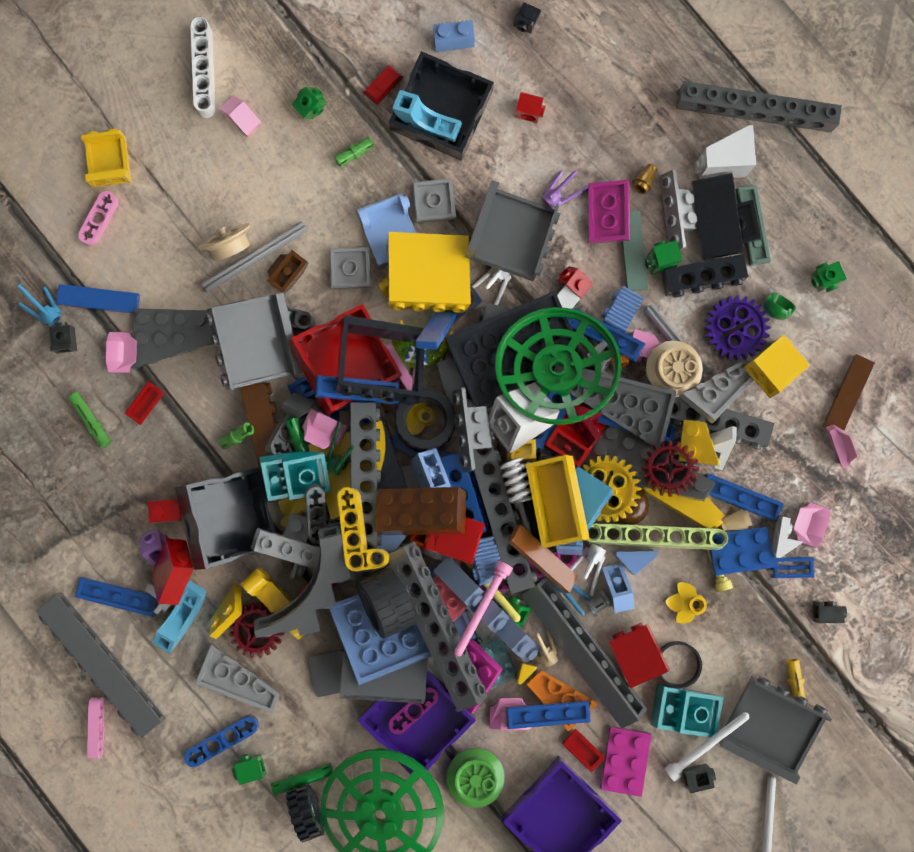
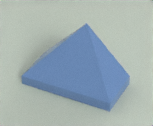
M614 551V556L634 575L658 555V551Z

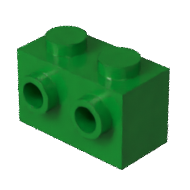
M677 240L669 243L661 241L654 244L655 247L646 256L645 264L647 270H651L652 275L662 273L666 268L677 267L683 260Z

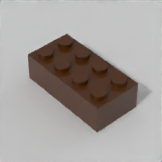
M460 487L378 489L376 532L383 535L465 534L466 491Z

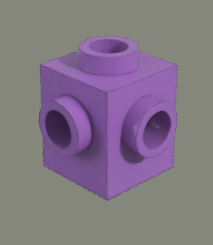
M159 529L139 538L141 544L139 551L143 558H146L152 566H155L164 542L168 538Z

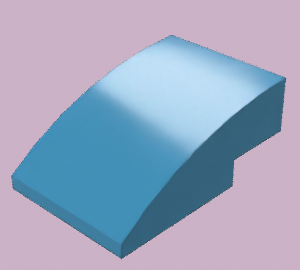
M577 467L575 470L587 529L589 530L601 514V509L613 495L612 488L585 470Z

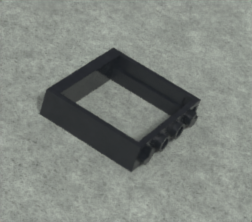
M344 315L340 331L335 392L344 396L358 395L364 399L378 398L385 402L399 401L406 405L418 404L422 397L425 349L416 348V340L424 328ZM348 333L415 343L412 391L343 381Z

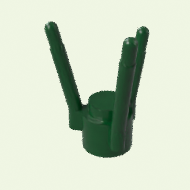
M341 421L337 422L329 452L325 458L328 462L326 464L327 470L335 475H340L342 470H345L350 462V453L354 449V445H351L343 456L339 454L332 456L342 424ZM363 440L360 443L359 446L361 449L367 443L366 440Z

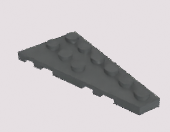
M135 308L133 339L137 340L136 363L131 368L137 369L147 364H153L166 358H172L198 350L204 346L212 345L210 334H213L211 325L208 326L205 314L208 313L207 310Z
M555 365V373H560L564 370L562 366ZM583 368L581 378L593 382L595 371ZM601 373L598 385L610 389L614 376ZM620 377L614 395L599 412L648 444L656 445L660 449V442L665 440L677 391ZM577 385L569 391V394L579 398L587 389ZM593 393L584 403L594 409L605 396Z
M606 425L601 433L602 437L592 447L580 468L585 470L583 465L591 466L589 460L594 459L597 462L598 456H601L604 460L605 455H610L611 461L614 456H618V463L625 459V466L633 465L630 472H638L634 476V479H641L636 484L637 487L652 489L655 484L647 486L646 482L649 479L643 478V474L647 473V471H642V466L648 465L643 462V458L650 459L647 451L655 453L653 446L629 432ZM667 454L659 457L654 465L665 462ZM670 460L669 467L664 470L668 471L671 478L672 469H676V467L673 468ZM600 470L597 473V478L602 479L605 477L603 471ZM613 471L610 472V479L613 476ZM653 472L658 481L667 484L666 475ZM687 472L676 475L673 484L683 480ZM692 472L698 475V479H690L694 483L693 487L688 484L685 485L688 492L685 493L682 488L679 489L680 496L704 502L713 489L715 482L698 472ZM618 476L616 482L624 484V478Z

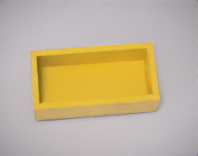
M563 455L526 464L542 548L589 540L573 456Z

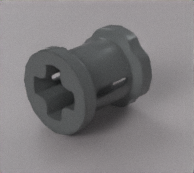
M602 590L599 592V595L590 601H585L594 617L607 606L609 608L612 606Z

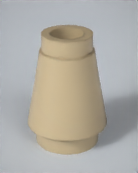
M739 510L721 520L723 522L721 524L723 531L748 529V526L752 525L747 510Z

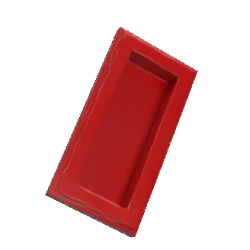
M389 64L363 91V94L378 106L404 77Z
M148 381L124 414L141 425L165 392Z
M576 728L561 743L591 773L606 758Z

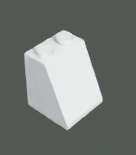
M749 125L705 148L699 159L695 162V173H698L699 180L733 173L734 178L746 177L756 166L753 125Z
M536 383L526 386L536 397L540 391L539 386ZM520 388L508 392L513 400L525 410L532 402L522 393ZM504 395L496 397L488 418L489 428L509 453L514 452L554 425L537 422L517 411L506 400ZM547 396L543 400L552 403ZM539 406L534 415L556 419L559 410Z

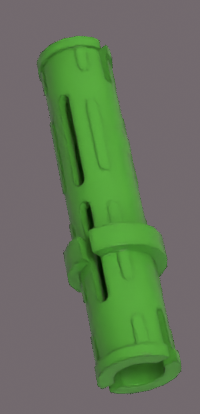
M75 392L70 395L68 401H70L88 428V434L94 437L100 449L110 445L112 441L103 430V424L97 421L80 393Z

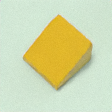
M521 661L516 682L521 685L537 669V666Z

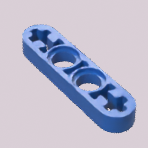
M251 715L246 716L191 747L184 755L185 763L190 767H197L250 737L259 728L258 719ZM246 721L249 723L253 722L252 731L248 728L242 732L244 736H241L239 729L246 725ZM232 730L236 733L235 741L231 742L226 739L225 734L227 731ZM209 741H215L218 744L217 751H209L207 747ZM203 749L204 754L200 755L197 761L190 759L192 752L197 754Z

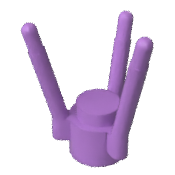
M560 171L549 187L543 192L541 199L549 208L552 209L556 204H559L560 207L562 204L589 190L587 186L560 200L562 195L559 191L577 174V171H573L557 188H553L563 174V171Z

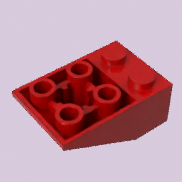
M584 402L579 404L580 406L593 409ZM566 414L563 416L562 420H563V419H568V418L566 417ZM599 422L594 423L601 434L606 425ZM572 424L557 425L544 445L548 450L556 452L558 456H573L575 468L581 466L592 447L587 448Z
M465 516V534L412 535L409 543L415 541L417 546L473 564L485 523Z

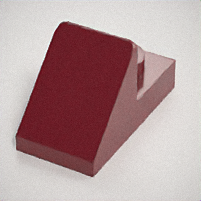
M580 405L574 406L577 416L592 410ZM597 412L585 420L571 423L587 448L594 446L602 437L599 429L594 425L601 417V412Z

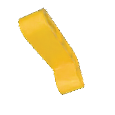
M342 488L338 493L337 499L346 567L351 571L385 567L389 562V554L386 550H367L360 492L355 488ZM353 494V498L346 500V496ZM346 506H355V509H346ZM353 512L356 515V521L350 524L348 522V515ZM353 534H356L359 538V542L355 546L350 542ZM377 552L382 555V562L380 564H376L373 559ZM356 555L361 558L359 567L353 564V558Z
M256 568L241 582L242 587L251 596H256L268 607L271 613L277 612L293 601L262 568ZM298 629L290 632L298 640L304 636L299 635Z

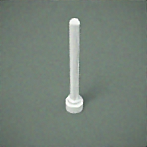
M743 712L678 763L674 762L673 764L670 763L664 767L674 782L678 780L683 773V769L749 719V714Z
M769 775L767 778L763 852H771L776 787V778L773 775Z

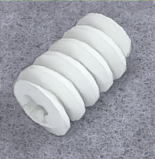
M524 458L509 461L500 466V470H507L502 475V478H509L504 483L505 486H511L507 494L514 495L509 499V502H515L516 504L532 500V496H529L531 489L526 487L529 485V480H524L528 474L527 472H522L526 464H520V461Z

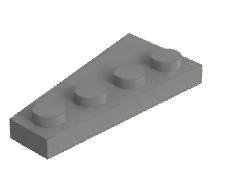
M744 359L726 369L720 375L717 374L709 381L697 385L690 391L684 392L680 398L713 423L754 381L743 368L749 361Z
M214 644L210 645L195 683L269 713L274 712L281 694L277 689Z

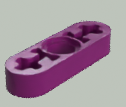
M432 686L426 687L428 693H434V700L428 699L424 703L427 706L425 709H423L421 703H406L390 718V731L397 735L404 733L437 703L438 691ZM412 704L417 705L420 709L419 714L416 716L408 713V707ZM404 712L405 716L411 721L408 722L406 719L402 723L403 728L397 727L395 729L393 727L395 724L394 720L400 721L404 716L401 713Z

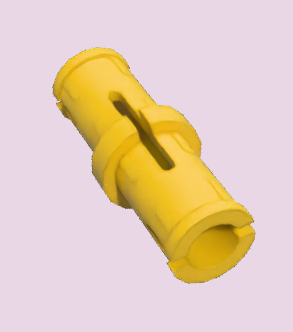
M797 658L786 660L789 674L787 680L788 684L791 685L792 695L795 697L800 695L806 698L803 686L805 680L801 675L800 661Z

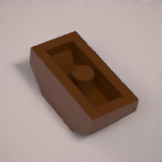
M293 250L289 254H280L267 271L269 274L267 282L285 294L302 276L309 263Z

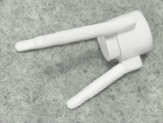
M492 267L472 287L475 289L491 274L493 277L485 286L486 289H489L496 280L499 282L504 280L494 302V305H498L511 276L508 272Z
M591 544L590 548L585 547L582 555L569 567L573 571L587 555L586 560L590 563L583 576L584 579H587L594 564L597 565L590 596L594 595L601 567L606 558L604 557L606 551L595 544Z

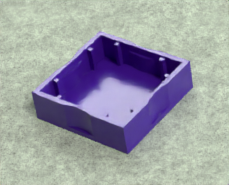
M428 668L426 687L432 686L438 691V701L404 733L398 735L392 733L389 729V721L406 704L405 702L375 701L358 719V722L387 749L401 752L415 759L426 770L439 759L442 752L448 746L456 742L476 721V716L467 709L457 711L447 688ZM426 691V694H425L426 696H425V701H424V703H425L428 699H430L431 701H433V700H434V699H433L434 693H433V692L428 693V692ZM412 704L408 707L410 715L416 716L419 714L420 709L417 705ZM404 712L401 713L404 716L400 721L394 720L395 724L393 727L395 729L397 727L403 728L402 723L404 720L411 721L405 716ZM399 763L411 775L413 770Z
M560 756L502 815L503 823L525 845L532 848L535 852H591L622 822L619 814Z

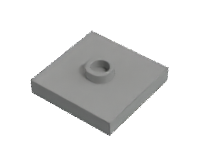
M452 179L412 182L416 223L456 219Z
M370 247L330 248L331 289L371 288Z

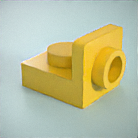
M536 439L528 441L512 453L507 451V459L513 461L524 458L520 462H537Z

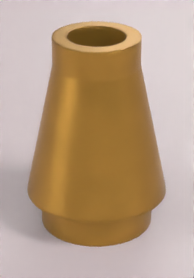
M648 164L633 180V189L640 194L649 192L658 168L653 164Z

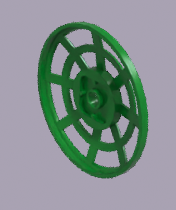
M552 307L529 313L508 329L498 346L495 372L502 394L517 411L537 422L565 425L591 417L609 402L619 383L621 357L614 337L597 319L575 309ZM567 317L581 322L576 332L565 329H550L547 318ZM539 320L542 332L530 337L523 345L512 339L523 327ZM588 325L604 338L610 350L598 354L592 343L583 337ZM552 336H564L572 339L568 346L554 345ZM544 338L546 347L538 354L529 350L530 346ZM581 343L587 348L591 357L581 360L575 351L577 345ZM509 346L518 352L514 363L515 375L502 376V359L506 347ZM523 356L533 362V372L521 374L520 366ZM613 358L614 377L612 385L608 389L598 385L601 377V362ZM560 365L564 370L560 373H555L552 367ZM595 365L593 382L581 378L583 368ZM536 381L541 387L536 397L526 388L523 382ZM517 383L522 393L532 401L526 410L513 400L505 384ZM578 385L587 389L581 397L573 401L571 400L569 391ZM549 392L560 393L563 403H550L543 400ZM593 393L605 396L594 409L581 416H577L574 406L586 401ZM539 406L549 409H566L569 419H548L536 416L534 413Z
M377 748L355 753L335 768L323 789L321 816L327 836L339 852H352L355 848L361 852H405L409 848L415 852H431L442 833L444 804L437 783L424 766L401 752ZM372 758V772L361 774L351 781L344 774L343 770L355 762ZM381 758L397 761L412 769L413 772L406 780L395 774L381 771ZM420 777L431 791L436 808L423 810L420 798L412 788ZM337 778L344 786V789L339 797L337 810L327 809L328 792L332 783ZM373 779V789L364 795L355 787L363 781ZM381 779L392 781L400 787L395 793L382 789ZM349 793L358 802L355 812L343 811L345 799ZM406 793L411 797L416 811H405L401 798ZM380 810L384 812L385 818H377L375 811ZM437 817L434 835L430 844L425 848L416 842L422 831L424 819ZM327 818L338 819L341 831L349 841L344 847L341 846L333 835ZM344 820H354L360 831L354 837L349 833ZM405 820H417L412 837H409L401 830ZM365 837L376 840L378 851L368 849L360 843ZM396 837L404 843L403 846L397 849L387 851L386 840Z

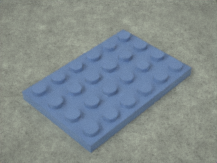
M439 564L429 567L432 579L437 576L433 570ZM359 594L339 601L336 605L329 607L358 686L432 656L417 623L388 638L382 639L371 624ZM466 612L453 622L460 638L470 622ZM473 633V635H472V637H471L470 640H473V639L476 638L475 633Z

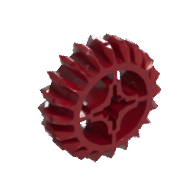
M669 440V446L665 447L664 442H660V449L656 445L653 446L655 453L647 451L650 459L643 458V462L648 464L642 466V471H647V473L643 474V478L649 479L646 482L647 486L655 484L652 488L653 492L661 488L659 493L661 496L664 495L665 490L668 491V497H672V491H676V495L680 496L679 489L682 488L685 493L688 492L685 485L688 484L693 487L694 483L690 479H698V475L692 473L699 471L698 466H692L698 463V459H691L694 456L693 451L686 454L689 449L687 445L680 449L681 442H677L675 447H673L671 440ZM667 454L665 462L654 465L659 457ZM674 454L683 457L688 466L676 463L674 461ZM670 460L673 468L676 467V469H672L671 478L668 471L664 470L669 467ZM653 472L666 475L667 484L658 481ZM687 472L683 480L673 484L676 475Z
M251 602L250 608L247 604L243 605L244 612L242 611V614L234 621L236 624L229 626V628L234 629V631L229 633V636H235L236 638L231 641V644L238 642L239 645L236 647V650L239 651L241 648H244L242 652L244 656L250 651V658H254L256 652L259 658L263 657V651L267 656L270 655V648L275 651L277 649L275 643H282V640L277 636L285 634V632H281L269 637H260L270 641L263 646H253L257 639L252 629L254 622L244 619L251 613L261 614L259 618L274 613L269 611L268 606L263 609L264 604L262 602H259L258 607H256L255 602ZM241 626L248 632L247 642L242 636Z

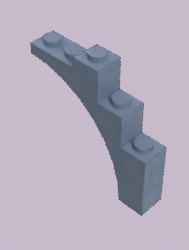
M447 556L433 571L475 613L485 592ZM493 600L490 601L481 620L526 663L534 659L541 647Z

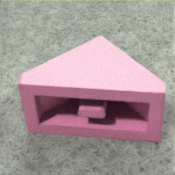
M234 95L219 108L247 137L261 124V121L244 101Z

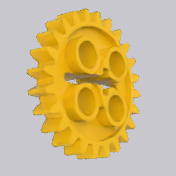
M605 455L604 460L601 456H598L597 462L594 459L589 460L591 466L583 465L586 472L597 478V473L600 470L603 471L605 477L602 482L612 488L613 495L601 509V514L598 516L597 521H602L605 517V521L610 522L611 516L614 522L619 520V516L622 519L626 518L625 511L629 514L633 511L630 506H638L634 499L641 498V496L636 494V491L642 490L641 487H636V484L641 479H634L638 472H630L633 465L625 466V459L618 463V456H614L612 461L610 455ZM613 471V476L610 479V472ZM618 476L624 478V485L622 487H619L616 483ZM613 496L619 499L617 507H614L611 503Z

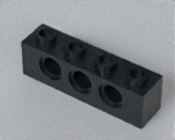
M744 254L666 268L661 273L666 296L672 295L673 298L684 296L685 292L692 291V294L704 292L706 288L718 290L724 288L723 285L731 284V287L742 285L743 281L749 277ZM725 269L728 272V277H723L720 270ZM701 273H706L709 276V281H704L701 278ZM681 277H687L690 284H683Z

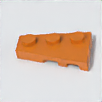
M542 670L526 683L543 704L588 700L590 711L598 704ZM565 724L562 726L567 731H570L576 724Z

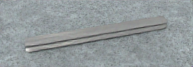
M303 222L292 226L202 282L203 288L207 292L213 290L306 233V226Z

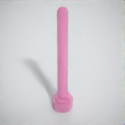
M497 561L494 567L495 576L454 650L455 656L459 657L463 654L502 579H505L506 576L509 577L513 570L506 563Z

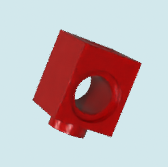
M520 92L515 118L538 123L539 117L543 118L546 107L542 105L544 98Z

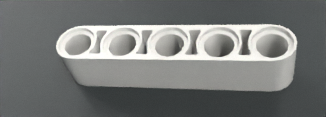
M196 17L192 20L190 26L193 103L200 116L210 118L215 113L213 33L205 18ZM200 28H205L204 31L198 32ZM201 47H206L205 50L198 51ZM207 65L206 69L199 70L201 66ZM208 84L207 88L200 89L202 85ZM208 103L205 109H201L203 104Z

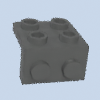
M344 649L309 657L308 662L314 692L317 697L340 693Z

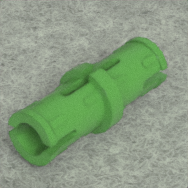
M367 136L358 143L349 145V148L334 157L339 166L342 167L355 158L359 159L360 155L375 146L370 137Z
M246 422L238 428L231 429L227 435L219 438V446L221 447L226 444L222 449H228L234 444L241 443L244 438L254 433V427L251 425L246 428L250 425V423Z

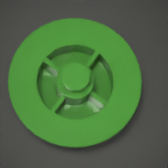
M470 748L460 752L453 758L447 770V785L450 793L459 803L468 807L478 808L489 805L497 799L504 786L505 776L501 762L493 753L485 749Z

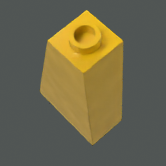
M649 488L642 489L646 495L701 528L716 529L723 523L721 519L725 515L708 497L703 502L677 496L676 494L668 497L667 492L661 496L658 490L653 492Z

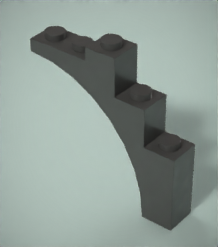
M340 525L319 529V561L308 586L286 607L271 615L255 619L254 632L256 638L269 637L281 632L287 633L294 629H298L300 636L305 634L311 635L320 631V619L317 609H327L336 605L332 583H343L351 579V572L345 564Z

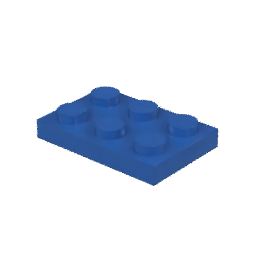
M767 527L726 532L728 535L727 544L720 550H709L714 576L776 567ZM716 534L712 536V541L720 545L723 543V538Z

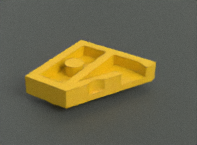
M684 420L680 449L687 445L689 449L686 454L690 451L694 452V456L691 459L697 458L699 464L720 466L707 424L700 421ZM679 455V461L686 462L685 459Z
M237 584L231 587L209 621V636L217 639L242 614L241 587Z

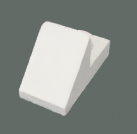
M732 426L709 434L713 441L717 458L720 461V466L715 465L714 468L723 470L736 442L737 427Z
M779 517L776 522L772 542V552L775 558H781L803 543L802 541L787 539L792 531L791 518Z

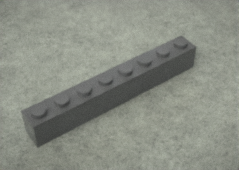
M546 576L534 583L535 587L527 589L521 596L621 728L639 721L647 711L646 706L633 689L629 687L627 681L556 587Z
M63 593L55 594L36 610L40 621L52 629L54 638L66 646L65 651L70 656L76 658L79 662V668L90 675L93 685L104 692L107 702L114 704L118 709V715L123 720L128 721L132 732L136 736L143 738L166 719Z

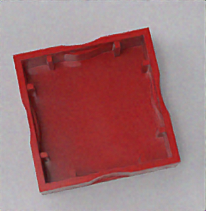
M364 304L338 315L334 320L326 324L315 326L292 337L289 341L288 346L314 393L316 391L317 375L336 377L341 323L344 315L371 319ZM348 333L344 378L395 382L402 376L390 351L385 347L380 338ZM317 397L327 416L350 405V403L356 402Z

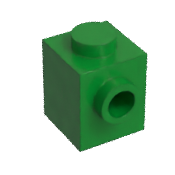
M251 754L238 757L239 760L234 764V768H232L233 777L235 780H238L239 785L263 779L267 774L262 754L251 756Z

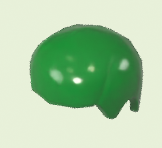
M775 292L771 295L768 294L763 302L767 315L777 320L788 319L796 309V306L790 300Z

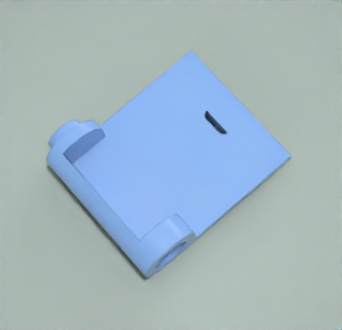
M402 193L356 210L378 267L388 263L386 240L389 232L416 233L408 214V208L410 207L408 197H403Z

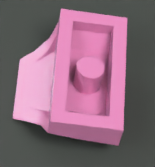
M109 332L106 340V365L109 373H130V367L136 363L137 340L131 337V333Z
M310 409L302 426L304 429V440L322 449L329 447L338 421ZM341 424L336 445L341 444L348 426Z
M835 425L825 427L838 464L842 468L849 467L851 461L858 456L851 436Z
M808 503L806 507L800 508L793 528L797 533L796 540L817 548L824 537L830 519V509L813 503Z
M499 698L494 706H490V729H530H507L506 707L526 706L523 699Z

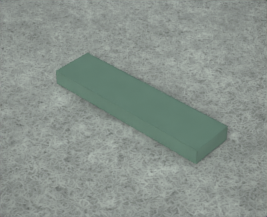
M757 185L736 188L738 203L754 200L762 240L746 244L749 265L755 266L770 263L771 258Z
M630 211V241H622L626 285L632 291L647 290L648 283L640 211Z

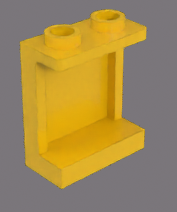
M108 129L106 132L100 133L90 131L86 135H81V140L85 144L88 174H85L86 183L93 188L131 182L126 136L120 130Z
M782 335L743 368L764 393L771 398L786 388L810 364L794 347L792 342L785 335Z

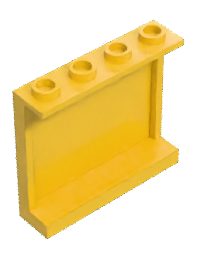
M389 232L386 240V248H388L387 308H392L395 311L413 309V311L417 312L424 311L425 309L433 310L434 312L453 310L455 313H463L467 311L471 304L469 258L465 257L469 246V236Z

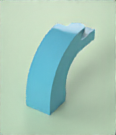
M402 90L399 91L392 108L406 124L411 123L412 128L437 139L440 137L455 142L462 126L461 121L438 114L427 108L421 102L418 95Z
M189 580L179 604L175 606L167 620L157 630L152 643L170 654L199 613L206 599L204 596L207 591Z

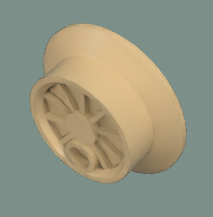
M241 224L225 230L226 226H222L215 230V233L218 232L217 235L200 244L198 249L208 250L214 261H220L233 256L250 245L245 234L250 228V224Z
M681 341L661 343L652 350L647 359L646 374L650 384L677 391L675 397H681L684 392L694 389L702 377L703 368L698 353L690 345Z

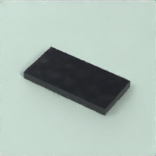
M733 173L692 181L703 260L744 253Z

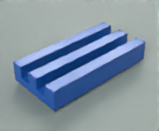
M774 557L776 567L772 568V578H815L814 557ZM809 561V565L778 566V562ZM809 569V573L778 574V570Z

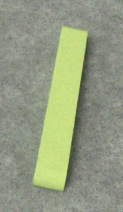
M593 523L589 530H597L598 536L595 539L585 540L590 544L720 550L727 544L728 535L721 529ZM610 530H616L619 533V537L611 540L608 538L607 533ZM637 531L640 538L632 541L629 539L628 533ZM651 532L659 533L660 540L657 542L651 541L649 534ZM678 533L681 536V541L678 543L671 541L670 534ZM699 534L702 537V542L699 544L692 542L691 535ZM713 535H720L723 538V543L720 545L715 544L712 541Z

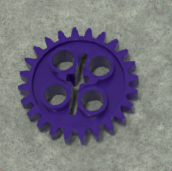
M739 295L735 296L734 301L731 296H728L726 302L721 299L719 305L715 304L712 306L714 311L710 310L707 313L711 318L705 319V322L709 324L704 327V330L709 331L705 338H711L708 345H715L714 352L718 349L721 350L720 357L726 353L727 360H730L733 355L735 361L740 360L741 356L746 360L748 359V354L751 357L755 356V351H762L760 345L764 346L767 344L763 338L770 337L765 332L771 329L770 326L765 325L770 318H763L766 311L760 312L761 304L755 307L754 299L748 303L747 296L741 301ZM737 310H741L744 313V319H740L737 316ZM748 319H752L751 323L724 338L722 337V334L735 326L742 324ZM720 320L726 321L727 329L721 328ZM748 327L754 330V336H750L747 333ZM730 337L736 338L737 346L731 345Z

